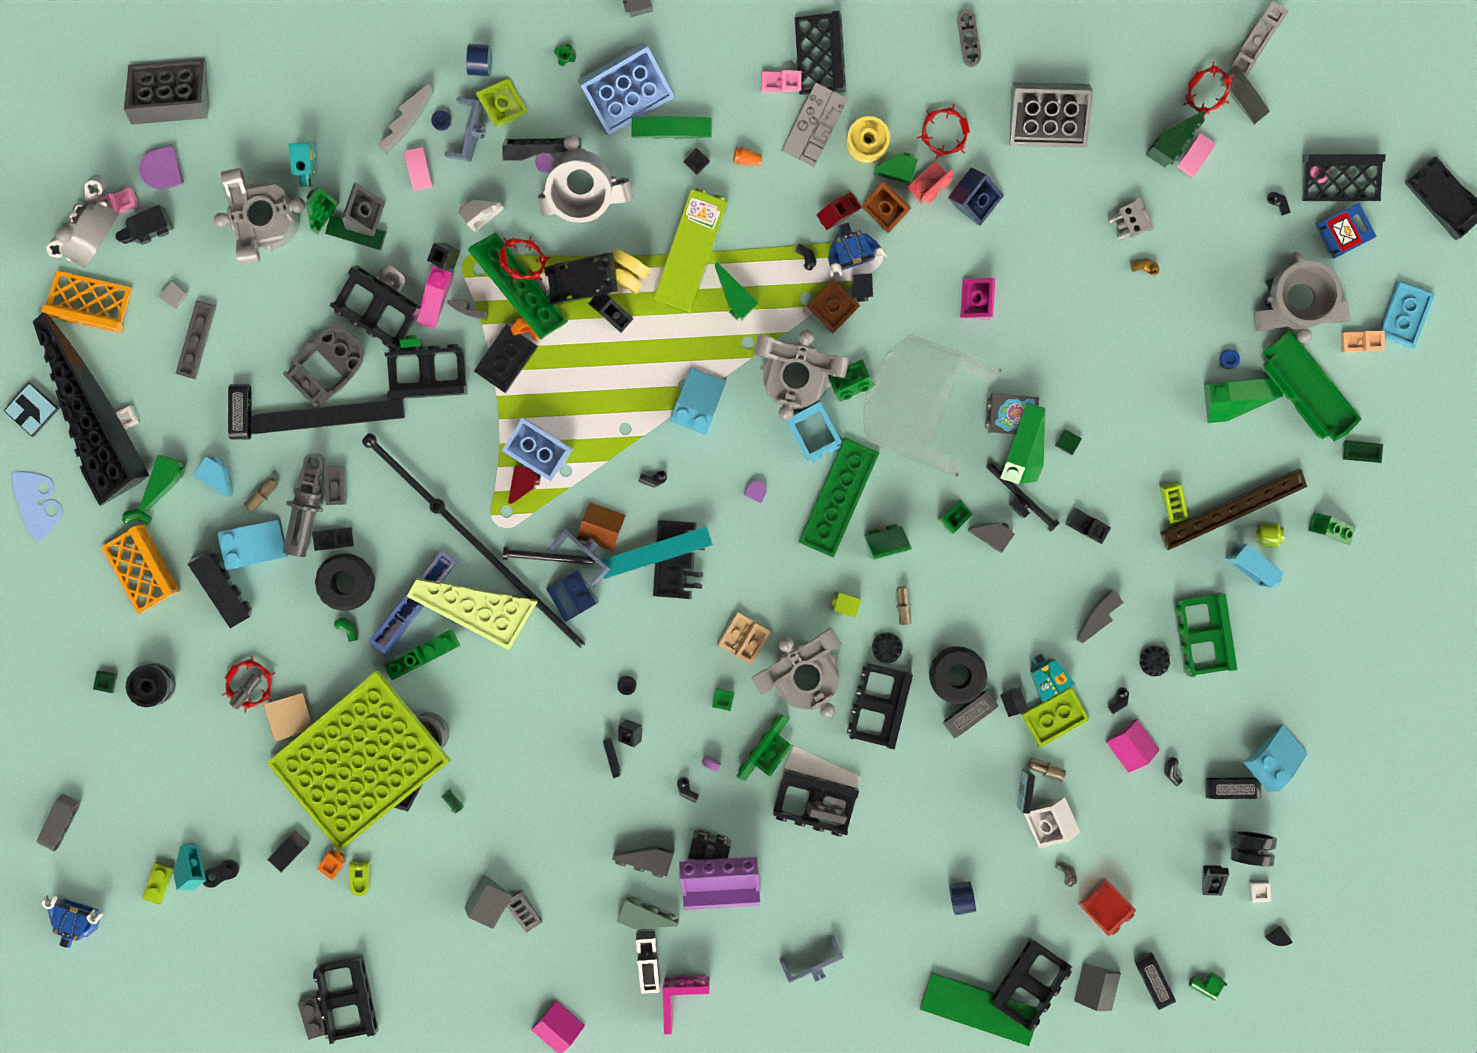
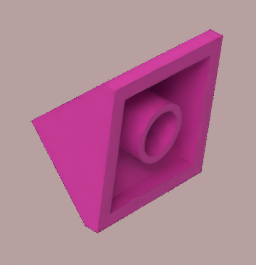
M996 278L963 279L960 318L985 320L993 318Z
M1137 719L1106 741L1128 773L1148 765L1160 751Z
M556 1000L531 1031L557 1053H563L572 1045L585 1025Z

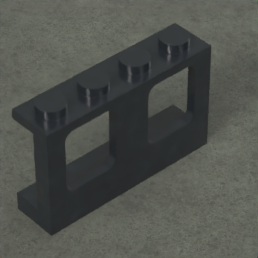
M360 266L351 267L347 273L350 275L336 301L331 302L329 306L334 309L336 314L350 319V323L364 328L371 337H377L382 340V344L386 347L396 348L400 346V340L405 338L422 307ZM356 284L368 290L374 296L363 316L346 306V301ZM388 305L406 317L395 337L389 335L377 325Z
M459 344L447 345V348L440 349V346H428V350H421L420 347H410L409 351L393 348L390 349V352L384 353L385 357H387L388 399L467 395L464 348L459 347ZM438 354H456L458 378L456 380L437 381L434 357ZM417 356L419 361V382L398 383L397 358Z
M867 663L866 667L863 666L860 677L863 678L862 685H858L856 690L858 701L857 704H853L851 715H854L853 721L848 723L846 733L849 734L850 739H858L895 750L913 674ZM870 672L894 678L889 698L886 699L865 693ZM861 709L885 715L880 735H872L856 730Z
M785 768L773 815L776 816L775 819L787 822V819L795 821V825L805 827L807 824L813 826L812 829L824 832L825 829L831 831L832 835L842 837V835H848V827L856 798H858L859 789ZM792 786L807 790L809 792L807 801H820L823 803L824 798L827 796L845 801L844 813L847 816L845 824L836 826L821 822L819 818L810 817L806 808L802 816L784 812L782 806L787 788Z
M1030 938L989 1003L1031 1032L1032 1029L1039 1025V1018L1042 1013H1046L1050 1008V1001L1053 996L1056 997L1059 994L1062 982L1070 977L1073 966ZM1039 955H1043L1060 968L1059 973L1050 986L1044 985L1029 974V969ZM1019 987L1039 1000L1037 1007L1029 1018H1024L1008 1006L1009 1000Z
M364 956L319 964L314 969L315 971H313V979L318 985L317 999L321 1001V1018L325 1020L326 1027L324 1032L326 1039H329V1044H334L336 1040L367 1034V1037L374 1036L378 1032V1025ZM349 968L353 988L330 993L327 989L325 972ZM356 1005L361 1025L337 1030L332 1010Z

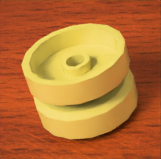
M864 116L857 119L851 125L846 139L849 154L861 163H873L880 160L889 145L890 132L887 125L876 117ZM869 138L871 143H866L864 139Z
M615 248L612 253L614 263H616L614 265L617 284L637 294L642 285L635 276L640 279H647L651 270L635 257Z

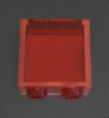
M1107 879L1078 904L1108 937L1111 934H1116L1120 930V926L1125 921H1130L1135 915L1134 912L1137 911Z

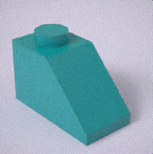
M199 845L180 846L173 871L177 890L193 891L206 881Z

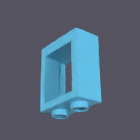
M821 402L794 415L790 420H786L807 461L811 459L812 462H815L823 457L822 453L828 450L829 453H832L840 448L838 444L842 443ZM820 412L835 441L810 454L795 424Z
M1237 543L1226 557L1229 562L1261 587H1277L1282 581L1281 576L1284 573L1248 544Z

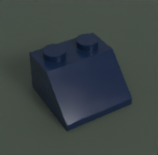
M971 167L948 196V199L958 210L981 226L1004 195L986 174Z
M580 570L546 589L565 622L599 603Z

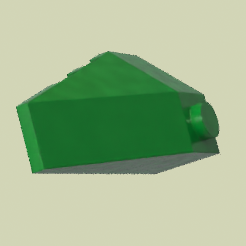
M316 187L308 193L305 203L310 230L319 234L339 202L319 187Z
M1271 378L1204 385L1207 422L1230 421L1283 397V393Z
M1026 403L1001 466V479L1016 484L1038 481L1044 466V407Z

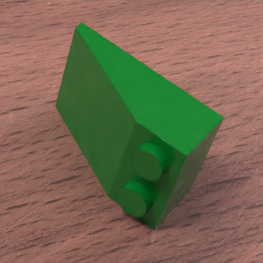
M897 524L886 526V530L879 532V529L867 531L868 535L864 536L869 557L873 560L912 549L903 527H898Z

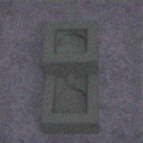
M447 300V304L458 312L475 319L487 321L488 313L486 311L469 310V303L466 301Z

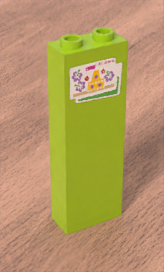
M698 188L696 190L691 189L654 296L655 302L688 313L692 311L728 206V202L725 201L724 197L706 195V191Z

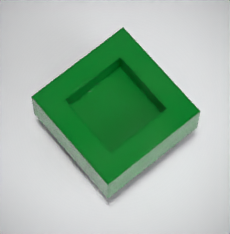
M416 335L405 336L406 339L400 340L401 348L409 349L410 347L423 348V340L417 338Z
M716 688L712 707L731 711L735 692Z

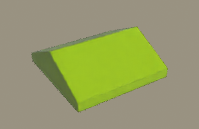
M509 79L476 93L495 127L510 124L528 112Z

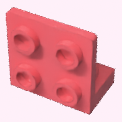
M935 161L907 189L922 205L926 201L930 203L937 196L940 188L944 190L951 183L954 171L951 169L947 173Z

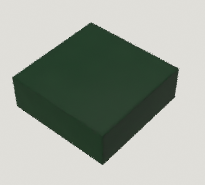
M1064 429L1055 446L1072 456L1082 438Z
M100 670L96 671L93 690L114 693L117 674Z

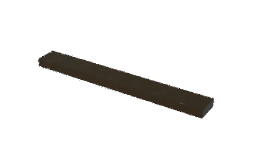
M1296 469L1159 532L1165 548L1171 550L1308 487L1301 469Z

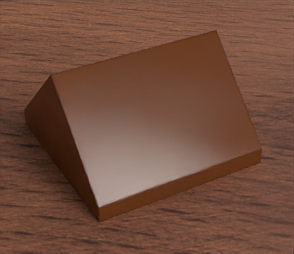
M885 181L879 185L861 206L888 233L911 210V207Z
M590 502L582 519L577 538L586 542L589 538H592L600 547L614 551L626 515Z

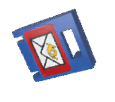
M1360 203L1316 225L1317 229L1324 225L1326 227L1319 234L1328 251L1332 252L1338 249L1339 252L1332 255L1333 259L1377 237ZM1357 214L1367 230L1361 233L1353 218Z

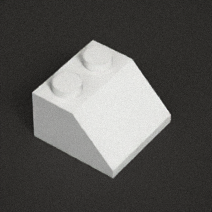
M1065 797L1050 800L1031 809L1030 814L1024 813L1039 848L1069 842L1080 833Z

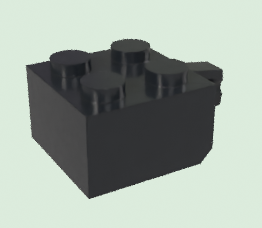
M703 829L694 831L688 859H726L729 856L731 840L723 834H717V836L710 835L709 831Z

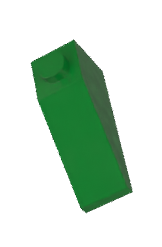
M717 262L715 269L730 309L729 313L736 320L740 318L743 321L758 306V302Z
M157 455L139 510L149 511L183 477L185 463L166 456Z

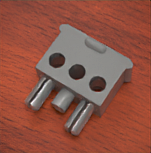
M1140 198L1118 210L1119 213L1108 218L1110 224L1120 219L1123 220L1117 224L1119 230L1126 227L1127 230L1116 235L1119 241L1129 236L1133 238L1154 228ZM1128 209L1130 214H1126L1125 210ZM1133 218L1134 223H1131L1129 219ZM1134 227H1138V232L1134 231Z

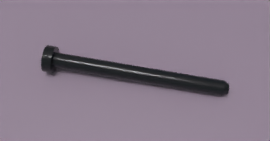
M989 462L987 464V469L1019 499L1024 501L1048 525L1047 529L1050 532L1060 523L1057 519L1053 520L1013 482L1001 479V471L993 463Z
M505 546L503 548V560H508V557L595 564L591 557L509 550V547Z

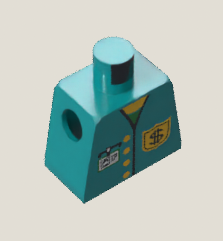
M288 143L292 175H299L300 187L312 186L311 175H317L316 143Z
M1042 653L1032 657L1037 667L1031 670L1030 674L1038 697L1042 702L1075 685L1074 681L1056 659L1046 661Z

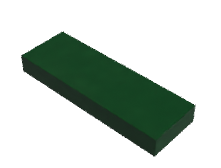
M330 215L325 232L326 235L380 251L382 250L387 233L376 229L374 236H369L347 230L342 218Z

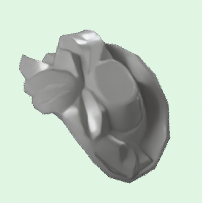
M391 265L381 268L376 276L398 292L405 285L404 275Z

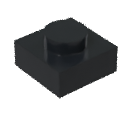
M695 148L683 163L698 176L710 163V160L700 150Z
M1014 499L1009 504L1022 518H1026L1030 514L1027 510L1029 506L1021 499L1019 501Z

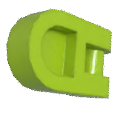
M350 861L349 887L351 893L355 896H363L370 889V861H363V863ZM363 870V876H357V871Z

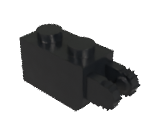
M157 205L127 218L125 222L126 228L116 232L115 239L123 244L136 242L143 245L151 242V238L168 235L169 231L174 228L166 209L161 205Z

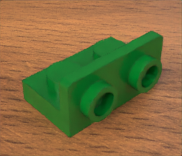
M863 359L848 365L845 378L828 375L834 393L840 402L848 400L861 392H866L874 386Z

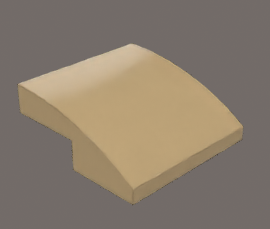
M736 611L717 645L752 665L771 631Z
M303 693L264 704L274 741L303 733L312 725Z

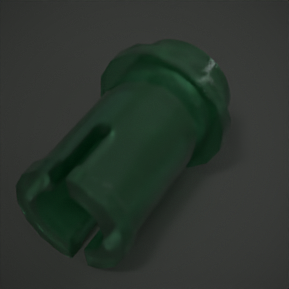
M451 789L441 796L452 809L451 812L457 814L464 808L463 801L460 802Z

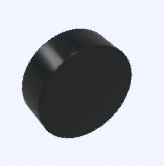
M623 676L617 684L619 692L623 695H631L637 687L636 680L631 676Z

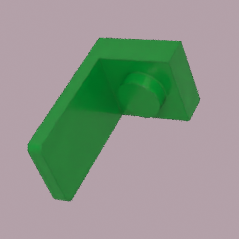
M1314 513L1308 531L1328 536L1350 545L1356 527L1332 516Z

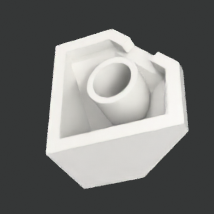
M471 200L470 202H464L459 207L458 213L467 225L476 232L500 213L504 207L500 202Z

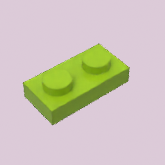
M155 862L142 899L161 905L174 867Z

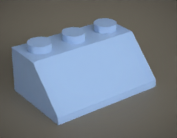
M521 418L502 451L551 482L565 464L574 448L528 419Z

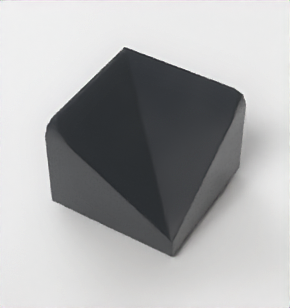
M624 720L618 725V742L635 747L642 741V725L630 720Z

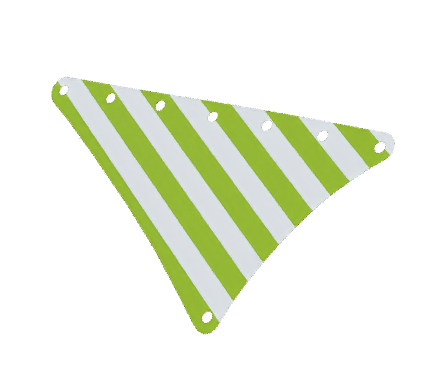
M834 242L804 245L814 252L817 261L816 266L811 271L804 268V257L795 252L798 245L712 251L691 313L654 301V296L669 254L631 255L648 267L651 272L647 279H640L635 276L642 285L637 294L617 284V292L607 294L633 318L632 322L622 333L588 304L592 298L555 305L568 322L542 340L534 341L529 332L521 333V335L539 347L506 394L495 387L499 417V455L495 490L491 504L490 516L499 527L511 528L518 525L671 417L681 393L678 387L679 382L687 378L690 368L719 379L725 378L755 356L753 351L758 335H764L777 340L813 314L806 307L807 305H803L800 301V296L803 293L811 294L814 299L832 279L846 291L851 287V275L871 273L881 265L883 255L879 257L881 262H877L875 256V259L843 270L841 276L839 272L835 271L833 272V277H831L828 254L830 246ZM514 254L529 274H531L529 270L534 272L541 268V263L536 262V260H539L540 255ZM470 255L464 259L461 272L477 310L488 313L487 321H480L489 349L504 326L507 324L512 327L516 323L515 320L521 317V315L486 272L481 276L474 273L473 268L478 263ZM545 255L550 257V259H547L545 267L591 256ZM717 262L758 302V306L743 321L740 318L736 320L729 313L730 309L715 269ZM543 269L540 275L543 280L541 281L540 278L534 280L548 296L550 295L549 282ZM748 336L754 340L752 348L745 349L742 346V339ZM521 418H526L574 448L565 462L566 465L571 466L572 474L569 477H563L559 470L551 482L542 476L541 483L536 486L535 490L515 504H509L508 498L514 466H527L504 453L502 449ZM622 423H629L632 430L630 434L622 435L620 433L619 427ZM507 505L512 508L513 514L511 517L504 518L501 515L500 511L503 506Z

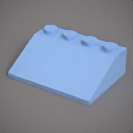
M644 42L577 80L608 136L631 123L632 117H641L674 98L651 51Z

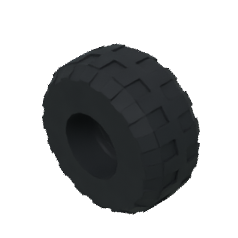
M348 553L334 555L325 560L320 568H318L315 578L316 592L321 601L332 609L349 611L359 608L369 600L374 591L375 577L372 568L364 559ZM343 570L348 571L354 578L355 585L348 594L342 593L336 586V577Z
M953 646L942 650L934 657L929 669V680L934 692L944 701L953 704L969 703L977 698L985 688L987 670L984 661L976 652L966 647ZM955 664L965 665L969 672L968 680L961 686H953L947 680L948 670Z

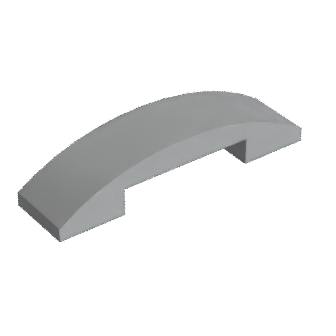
M1272 1L1242 45L1229 70L1246 79L1256 60L1289 10Z

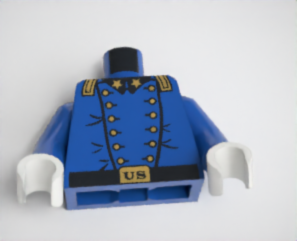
M849 223L839 225L841 237L835 238L828 254L830 276L833 277V272L835 271L839 272L841 276L843 270L875 259V256L877 262H881L880 256L884 255L888 258L886 250L881 248L878 242L867 233H862L861 230L852 232Z
M46 895L42 901V905L47 908L50 923L53 926L52 931L62 936L59 945L65 948H70L73 940L79 941L96 931L100 918L103 916L102 913L97 915L98 909L66 898L58 901L56 904V896L50 900L48 895Z

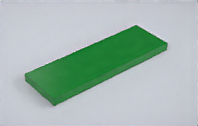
M496 232L468 248L469 253L540 340L568 322L555 305H549L548 296L534 279L517 278L514 282L515 278L511 277L512 275L504 267H501L498 252L502 250L505 243ZM509 248L505 249L508 267L513 271L517 268L516 271L520 275H530Z
M844 437L799 543L834 558L880 452Z
M933 972L931 973L920 1010L1026 1046L1030 1045L1035 1030L1032 1029L1030 1032L1002 1011L992 1006L989 1001L994 995L993 992ZM1010 999L1008 1002V1006L1024 1018H1029L1036 1008L1014 999Z

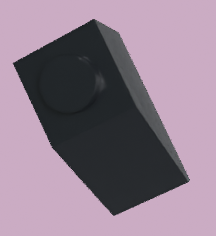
M607 294L593 297L588 303L620 333L633 320Z

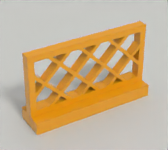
M56 270L47 303L43 305L41 312L47 313L54 319L122 334L124 328L122 323L132 288ZM60 277L68 278L70 284L61 288L59 286ZM82 281L86 282L89 288L80 293L75 285ZM105 286L108 292L98 297L94 289ZM73 287L77 295L67 299L63 292ZM119 290L125 291L124 298L116 301L113 293ZM92 291L96 299L86 304L82 296ZM61 294L65 302L60 305L53 304L54 297ZM111 296L115 303L105 308L101 300ZM80 298L84 306L77 310L73 309L70 303ZM99 303L103 310L96 314L92 313L89 307ZM118 307L120 311L118 319L110 317L108 311Z
M144 524L130 528L126 533L101 547L137 614L180 592ZM130 535L134 540L133 548L125 545L126 538ZM113 545L120 547L118 556L112 555L109 547ZM124 549L132 551L130 561L122 558ZM136 552L142 554V564L134 562ZM121 562L129 564L127 573L121 572L119 568ZM133 565L141 568L139 577L131 575ZM145 569L150 570L153 574L151 581L143 579ZM130 578L138 580L136 590L130 588ZM142 582L150 584L148 594L140 592ZM154 586L160 587L164 595L160 597L153 596ZM139 595L147 597L146 605L143 607L138 602Z

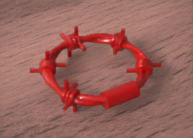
M1214 61L1211 67L1200 72L1197 71L1189 81L1188 94L1185 95L1186 103L1183 104H1189L1199 113L1204 110L1206 111L1205 115L1210 114V111L1218 109L1225 103L1229 104L1227 98L1232 82L1231 77L1235 76L1234 74L1229 76L1221 68L1214 65ZM1206 72L1214 73L1213 77L1218 72L1224 77V83L1221 86L1226 84L1227 87L1223 97L1220 99L1216 98L1218 103L1211 108L1204 107L1205 103L1202 104V107H1197L1193 98L1197 94L1191 96L1192 89Z
M955 104L951 108L948 107L931 113L926 110L928 114L924 121L922 135L918 136L917 139L921 138L931 151L937 154L936 159H938V156L958 151L965 153L962 149L965 148L964 145L966 144L970 129L966 117L963 118L959 112L954 110ZM939 113H947L946 118H948V115H955L960 118L959 122L964 138L961 142L956 139L958 144L951 151H944L945 145L942 146V149H937L929 143V139H932L933 136H928L926 126L929 121L935 124L932 120Z
M531 236L529 240L514 239V237L506 240L504 237L503 239L506 243L502 250L498 252L501 267H504L512 275L511 277L515 278L514 282L517 278L527 280L540 278L542 281L543 279L540 275L543 272L547 259H550V257H546L541 252L539 246L534 243L535 240H531ZM516 243L527 244L526 248L529 247V251L531 248H534L540 254L539 260H536V262L541 263V268L534 272L529 270L530 275H520L516 271L517 268L513 271L508 267L505 249L512 246L516 249L517 247L514 245Z
M251 656V659H247V661L232 665L224 677L226 679V693L222 694V696L226 695L232 699L234 694L238 692L233 693L229 681H232L240 666H247L246 671H248L249 667L255 666L263 671V674L259 675V677L264 676L267 679L268 688L266 692L262 689L260 690L263 692V695L258 702L251 703V698L249 697V702L245 701L241 707H244V713H246V709L255 707L265 700L272 702L269 699L271 696V676L276 674L275 672L271 674L266 668L253 661V656Z

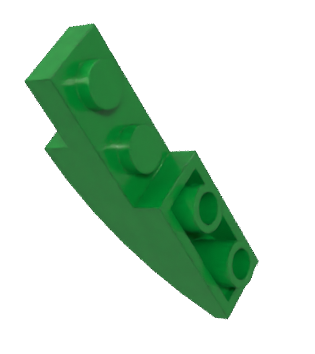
M450 629L387 661L383 665L392 681L461 645L453 629Z

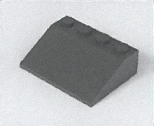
M205 58L128 65L124 111L131 125L208 118L209 97Z
M1013 82L1010 145L1087 147L1093 89L1090 84Z

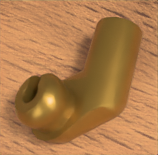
M1148 258L1130 263L1132 272L1144 270L1148 274L1155 276L1160 271L1158 264Z

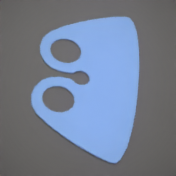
M14 472L12 483L21 515L33 539L40 541L54 528L63 513L62 507L57 501L48 500L43 505L38 504V499H46L53 494L54 484L51 479L43 475ZM41 482L49 484L50 490L48 493L42 494L38 491V485ZM55 505L57 507L58 513L56 516L50 517L46 514L47 506Z

